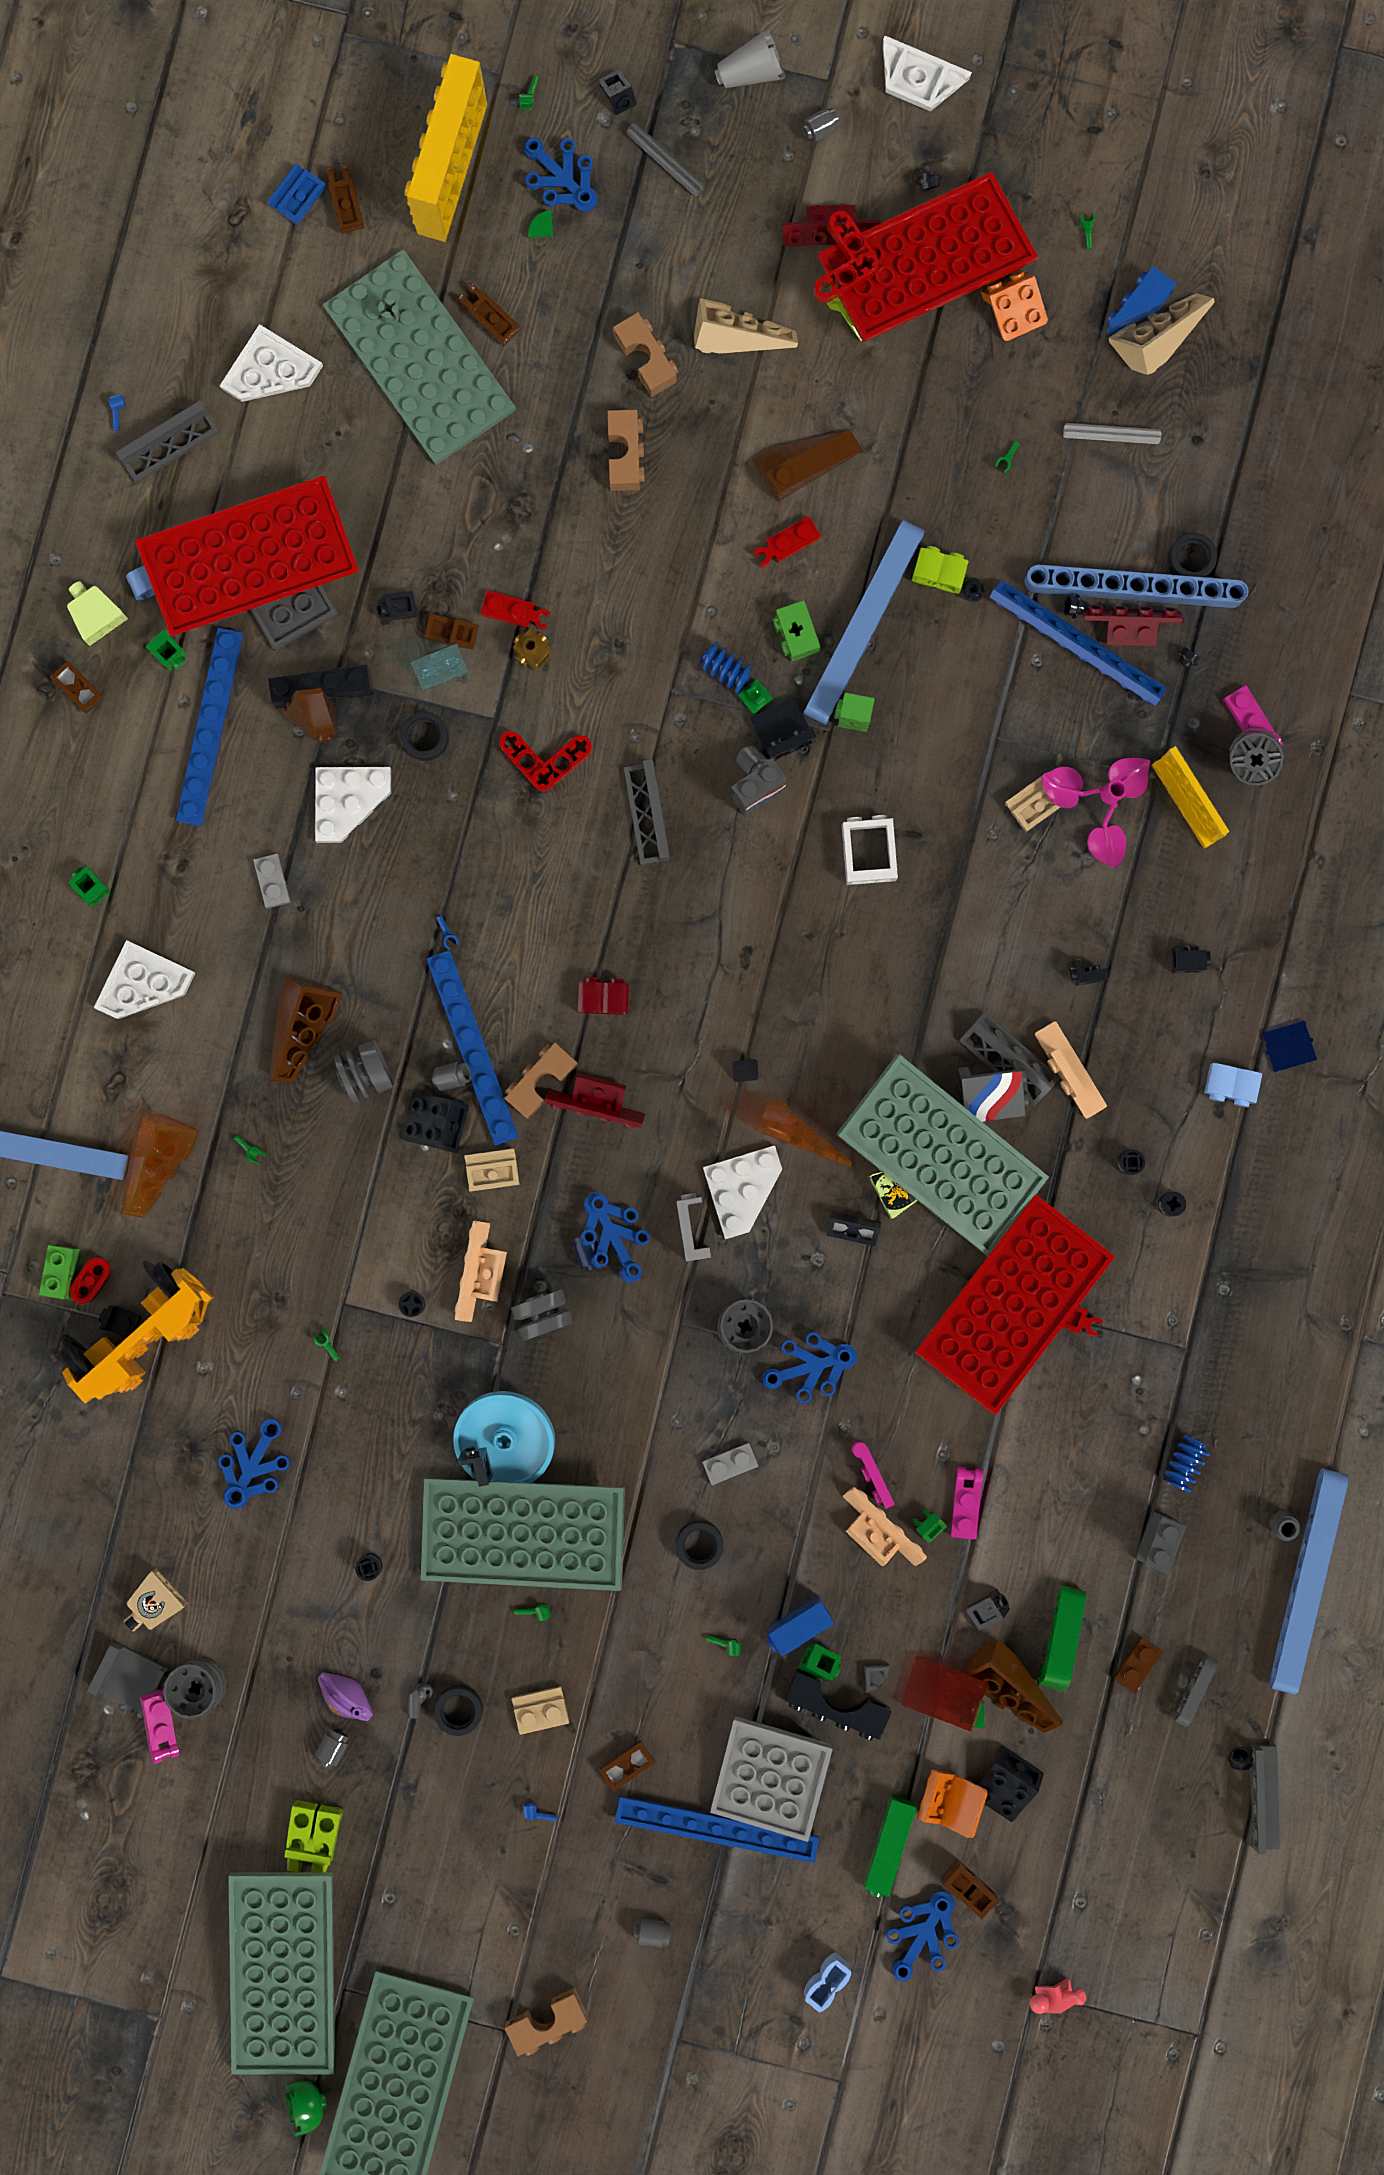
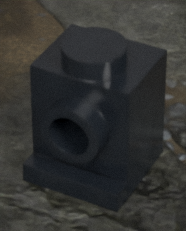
M1181 946L1172 948L1173 973H1200L1206 971L1207 966L1211 964L1210 951L1199 950V946H1186L1184 951H1181Z

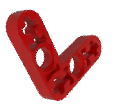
M836 211L831 215L828 229L848 262L816 281L813 294L822 303L831 302L875 275L879 266L877 256L850 215L844 211ZM836 220L840 223L845 222L843 229L841 226H835ZM851 239L857 240L860 248L857 250L849 249L847 241ZM863 261L866 264H872L870 270L868 267L861 269L858 276L857 270L862 267ZM843 272H848L852 275L853 280L850 283H844L840 280L839 275ZM834 279L835 285L830 288L829 294L825 291L821 293L822 285L824 288H828L832 285Z
M507 731L501 735L499 740L500 747L506 756L528 781L541 792L551 790L588 758L592 752L590 740L586 736L579 735L571 739L550 759L543 763L516 732ZM508 737L511 740L514 738L517 739L515 741V744L519 750H521L523 746L526 748L520 751L517 754L516 758L512 756L516 754V751L511 746H509L508 748L505 747L507 744L506 739ZM577 742L580 744L585 742L586 752L578 751L574 755L577 760L573 762L572 757L566 751L569 749L572 754L577 749L575 745ZM524 755H531L534 758V764L530 768H524L520 764V760ZM560 757H565L569 761V766L565 770H558L555 767V762ZM549 766L559 775L557 778H554L553 774L548 777V785L543 783L537 784L539 782V775L546 776L550 773V770L547 769Z

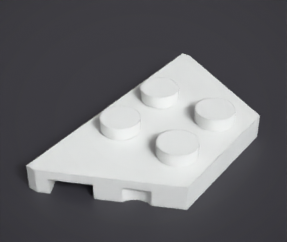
M884 36L885 91L890 95L931 112L971 77L972 72Z

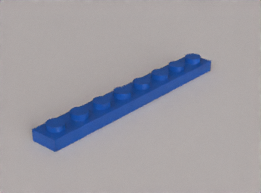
M1001 580L991 593L990 598L995 600L999 606L1007 608L1016 614L1020 620L1027 621L1036 627L1040 633L1056 640L1061 647L1068 648L1077 654L1081 660L1091 663L1102 674L1112 677L1122 687L1132 690L1145 702L1156 706L1167 689L1165 686L1005 581Z
M222 628L217 629L177 813V822L201 827L203 825L244 636L242 632Z
M449 950L427 958L464 1063L469 1066L471 1082L495 1146L519 1138L451 951Z
M622 1795L619 1798L615 1823L811 1863H815L819 1843L818 1835L810 1834L809 1841L806 1842L720 1815Z

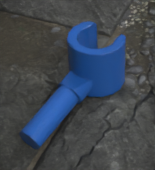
M121 394L113 395L109 398L113 414L114 431H119L118 409L126 407L124 397Z
M437 917L436 919L445 937L444 946L450 949L446 943V940L450 937L456 940L458 946V938L451 934L443 917Z
M523 1804V1815L527 1820L544 1819L557 1822L558 1816L537 1812V1804Z

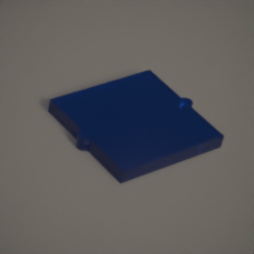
M1305 1021L1262 1033L1267 1047L1266 1055L1270 1057L1274 1072L1317 1060L1312 1045L1313 1038H1310Z

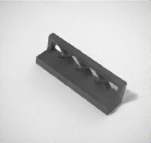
M199 400L116 451V454L137 484L220 433V431ZM206 418L212 429L204 434L196 433L197 423ZM179 434L189 435L188 443L183 447L174 445L175 438ZM158 447L168 448L167 456L162 460L153 458L154 451ZM139 459L147 461L146 469L136 475L131 464Z
M653 759L645 760L640 765L624 767L640 865L670 861ZM644 770L646 780L641 787H638L631 782L630 772ZM646 784H647L648 793L643 790V788L646 786ZM632 787L638 790L635 795H633ZM640 793L650 800V804L644 812L635 806V800ZM650 809L652 812V817L647 814ZM637 812L642 814L639 820L637 818ZM644 817L654 823V829L649 836L639 830V824ZM654 833L656 835V841H654L651 838L654 835ZM641 836H643L646 839L643 844L641 841ZM650 841L658 847L659 856L644 859L643 849Z
M986 1012L978 1018L959 1040L994 1072L1009 1071L1008 1067L1013 1068V1061L1018 1060L1021 1069L1026 1070L1027 1084H1034L1041 1090L1037 1096H1034L1028 1090L1027 1084H1023V1091H1027L1028 1101L1034 1107L1060 1078ZM973 1032L982 1038L983 1045H976L969 1039ZM990 1051H997L1001 1055L1002 1061H994L990 1057Z
M1250 1745V1753L1254 1758L1250 1768L1252 1848L1258 1854H1266V1850L1280 1849L1277 1746Z

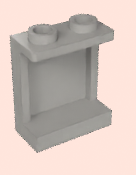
M696 1193L681 1195V1200L676 1202L686 1261L711 1258L710 1247L694 1249L688 1206L702 1203V1197L696 1198Z

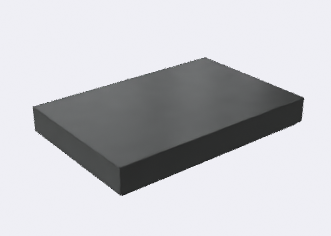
M322 585L250 609L274 651L279 650L339 615Z

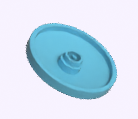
M497 1391L484 1394L467 1405L455 1426L453 1442L457 1458L468 1447L487 1448L493 1472L491 1481L532 1483L544 1473L551 1461L555 1448V1433L548 1415L536 1402L518 1393ZM471 1464L461 1465L473 1478Z

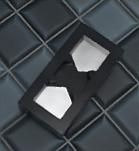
M832 1211L826 1236L875 1246L881 1222Z

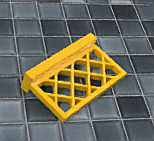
M1177 747L1171 748L1161 759L1153 763L1152 767L1205 849L1225 837L1229 830Z

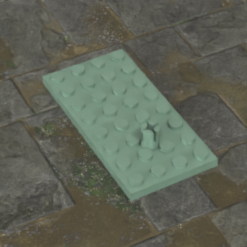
M404 249L323 304L326 312L435 466L516 411L515 405Z
M896 1054L836 1134L986 1256L991 1253L1049 1178V1176L900 1054Z
M425 1478L421 1580L621 1591L625 1487L490 1481L489 1485L479 1487L477 1480Z
M230 1872L231 2074H334L333 1872Z
M375 1971L319 2175H427L474 1997L381 1971Z

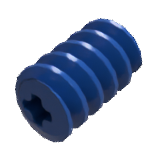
M716 641L706 650L697 666L704 662L703 671L706 672L712 668V677L720 674L719 682L723 683L728 680L727 687L729 689L737 685L735 693L739 694L752 676L749 673L751 665L749 664L742 668L743 659L741 658L734 662L735 653L726 657L727 648L724 647L718 651L719 642Z
M1183 1434L1182 1437L1188 1443L1178 1444L1183 1452H1174L1173 1455L1178 1459V1462L1169 1461V1465L1174 1470H1165L1164 1473L1169 1479L1163 1480L1185 1492H1191L1192 1490L1187 1485V1482L1196 1483L1191 1474L1201 1473L1196 1465H1205L1201 1455L1210 1456V1453L1205 1448L1207 1445Z

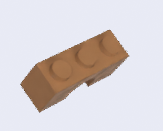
M638 312L614 326L613 335L626 356L634 351H643L649 355L650 360L638 369V373L646 390L653 397L677 383L676 373H678V370L672 359L667 360L664 352L666 351L660 339L655 340L651 334L653 329L648 319H642Z
M637 410L608 411L609 442H620L628 448V452L624 457L609 459L610 491L640 490V482H645L644 467H639V458L644 457V444L639 442L638 433H643V418H638Z
M556 1043L552 1046L547 1044L539 1053L540 1060L535 1065L531 1062L522 1072L524 1077L519 1083L514 1081L505 1091L508 1095L504 1099L528 1120L544 1103V1100L537 1094L535 1089L537 1080L543 1075H552L562 1083L578 1065Z
M575 1987L552 1998L551 2008L555 2018L550 2023L540 2024L536 2022L529 2010L506 2021L504 2029L517 2056L522 2054L529 2056L539 2050L538 2046L547 2042L549 2045L559 2041L563 2034L569 2031L575 2033L585 2027L588 2014Z

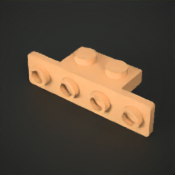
M1053 1022L1036 1032L1035 1037L1049 1058L1047 1061L1049 1067L1054 1074L1058 1073L1062 1080L1060 1084L1067 1095L1072 1096L1084 1118L1087 1119L1106 1108L1105 1101L1057 1022Z
M473 1221L469 1231L470 1240L468 1251L464 1258L465 1267L460 1280L458 1302L455 1306V1320L472 1321L476 1298L498 1302L507 1252L486 1248L490 1223Z
M853 1487L843 1495V1498L860 1513L846 1532L881 1566L886 1565L897 1550L914 1566L925 1561L927 1556L923 1553L922 1548L918 1544L911 1542L899 1526L894 1525L887 1519L884 1511L875 1507L863 1491Z

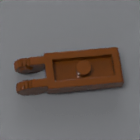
M346 162L341 163L340 167L345 180L335 182L334 170L331 166L326 167L330 182L328 186L341 234L365 228L352 178H350Z
M470 283L467 289L478 300L472 304L462 294H459L456 299L504 347L521 330V327L486 293L483 294L474 284Z

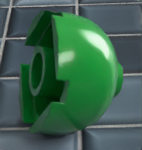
M304 2080L285 2084V2088L290 2090V2093L285 2094L290 2124L295 2123L297 2127L296 2130H292L294 2136L297 2137L312 2132L320 2125L323 2119V2110L328 2108L325 2093L320 2094L318 2088L313 2083Z

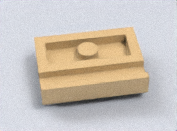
M1042 776L1005 802V805L1008 806L1025 832L1061 808L1055 805L1046 795L1042 784Z
M515 1149L465 1155L469 1192L520 1185Z
M562 1686L512 1697L519 1735L569 1724Z

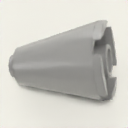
M769 29L761 32L717 64L718 69L715 70L719 85L724 84L725 88L777 81L785 78L784 70L780 67V57Z

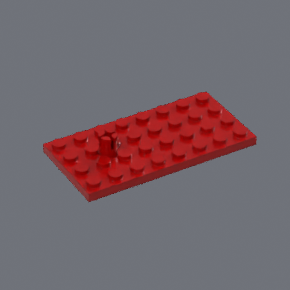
M990 172L862 232L865 240L878 258V269L873 277L839 296V299L862 342L865 343L1036 262L1038 256L993 172ZM851 239L847 241L849 249L857 250L860 248L857 240ZM838 244L819 252L817 255L826 274L848 262ZM863 261L862 267L857 270L858 276L861 269L868 267L870 270L872 264H866ZM843 272L839 275L840 280L844 283H850L853 280L852 275L848 272Z
M325 475L135 540L171 637L360 572Z
M1036 1194L914 1353L995 1416L1115 1256Z

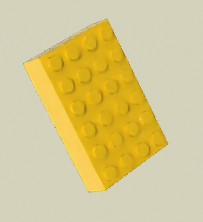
M450 54L448 63L444 62L441 71L443 80L441 86H437L434 93V101L436 103L434 109H430L427 116V125L429 126L426 134L422 133L419 148L421 152L419 157H415L413 161L412 172H414L412 181L408 180L405 188V196L408 199L407 205L410 206V215L413 217V224L417 234L446 242L488 105L480 62Z

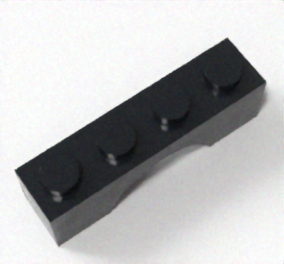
M368 665L268 678L271 703L276 709L287 707V702H291V697L299 690L322 688L328 697L357 698L374 695L371 671Z
M796 1669L785 1696V1700L789 1702L788 1706L800 1712L803 1709L813 1712L812 1716L826 1722L828 1718L835 1721V1726L845 1731H850V1728L860 1732L859 1736L873 1741L874 1738L881 1740L892 1712L890 1707L866 1698L853 1708L842 1709L835 1707L822 1695L820 1679L799 1669Z

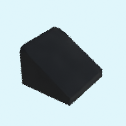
M756 1059L732 1062L733 1080L735 1082L758 1079V1061Z

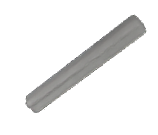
M1066 423L1063 428V436L1065 438L1159 444L1162 435L1160 429Z

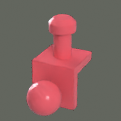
M1065 1979L1055 1986L1038 1985L1035 1987L1036 1994L1030 1999V2008L1037 2014H1060L1075 2004L1083 2005L1086 2001V1993L1083 1989L1072 1991L1070 1979Z

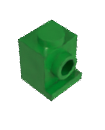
M165 630L161 631L146 646L169 672L173 669L178 671L186 663L185 657L188 654ZM169 651H174V654L170 658H167V653Z
M88 866L85 868L80 867L71 875L72 879L68 882L86 904L91 907L96 906L111 892ZM93 882L94 886L90 890H87V883Z
M817 1644L808 1645L798 1669L825 1682L832 1681L840 1673L841 1665L839 1663L842 1657ZM819 1660L823 1663L822 1669L817 1667Z

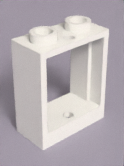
M886 815L872 816V820L862 821V817L847 818V822L842 824L846 885L896 881L898 875L893 818L887 819ZM886 827L889 869L853 871L850 830Z

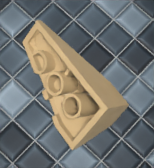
M1195 293L1170 305L1169 311L1165 313H1152L1147 316L1148 321L1137 326L1134 322L1125 326L1109 338V342L1131 370L1147 375L1154 373L1157 368L1167 362L1214 304V298Z
M702 298L699 300L694 343L695 348L704 353H732L796 348L798 345L796 331L771 321L760 323L750 313L745 312L742 316L730 311L732 306Z

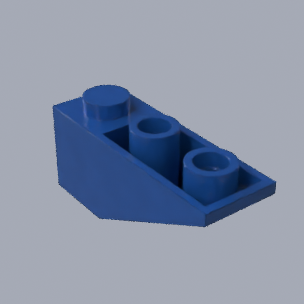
M1154 266L1148 273L1143 271L1135 283L1138 287L1134 292L1130 290L1121 301L1123 307L1119 312L1114 310L1107 319L1106 323L1109 326L1105 333L1109 335L1152 313L1158 312L1174 291L1177 283Z

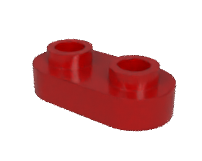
M92 1258L85 1264L70 1287V1296L76 1303L87 1304L95 1299L111 1274L109 1262L103 1258ZM98 1265L103 1269L100 1275L95 1273V1268ZM84 1286L89 1291L86 1296L81 1294V1289Z

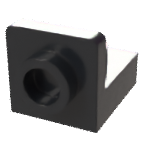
M620 69L598 80L600 88L609 99L615 115L637 104L632 86Z
M413 591L385 594L378 601L376 607L377 615L381 618L383 625H388L392 620L410 619L418 615Z
M1080 958L1074 959L1072 966H1069L1072 981L1076 980L1077 986L1106 981L1110 978L1108 968L1101 969L1100 965L1085 968L1086 972H1083Z
M109 1305L107 1309L104 1308L99 1317L101 1325L99 1329L108 1330L127 1338L137 1329L142 1316L116 1305Z
M472 1446L464 1449L457 1460L458 1464H471L472 1476L477 1478L479 1487L489 1485L493 1472L487 1448Z
M997 1588L992 1590L985 1598L969 1605L966 1609L979 1631L1004 1619L1010 1610L1007 1598Z

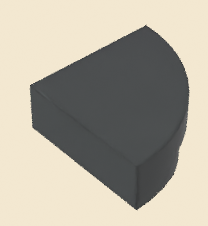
M889 1664L864 1665L865 1692L874 1691L884 1683L889 1674Z

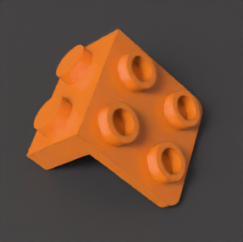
M1023 270L1013 272L1009 275L1010 278L1002 282L1001 280L991 282L987 285L986 289L981 290L983 300L992 306L1001 338L1005 341L1045 325L1048 321L1035 276Z
M932 1770L927 1781L923 1800L920 1803L917 1819L924 1823L940 1824L966 1838H973L985 1804L987 1790L952 1772Z

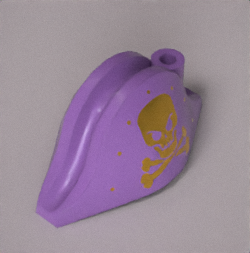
M322 1672L317 1678L326 1704L336 1715L363 1721H369L374 1715L362 1687L355 1680Z

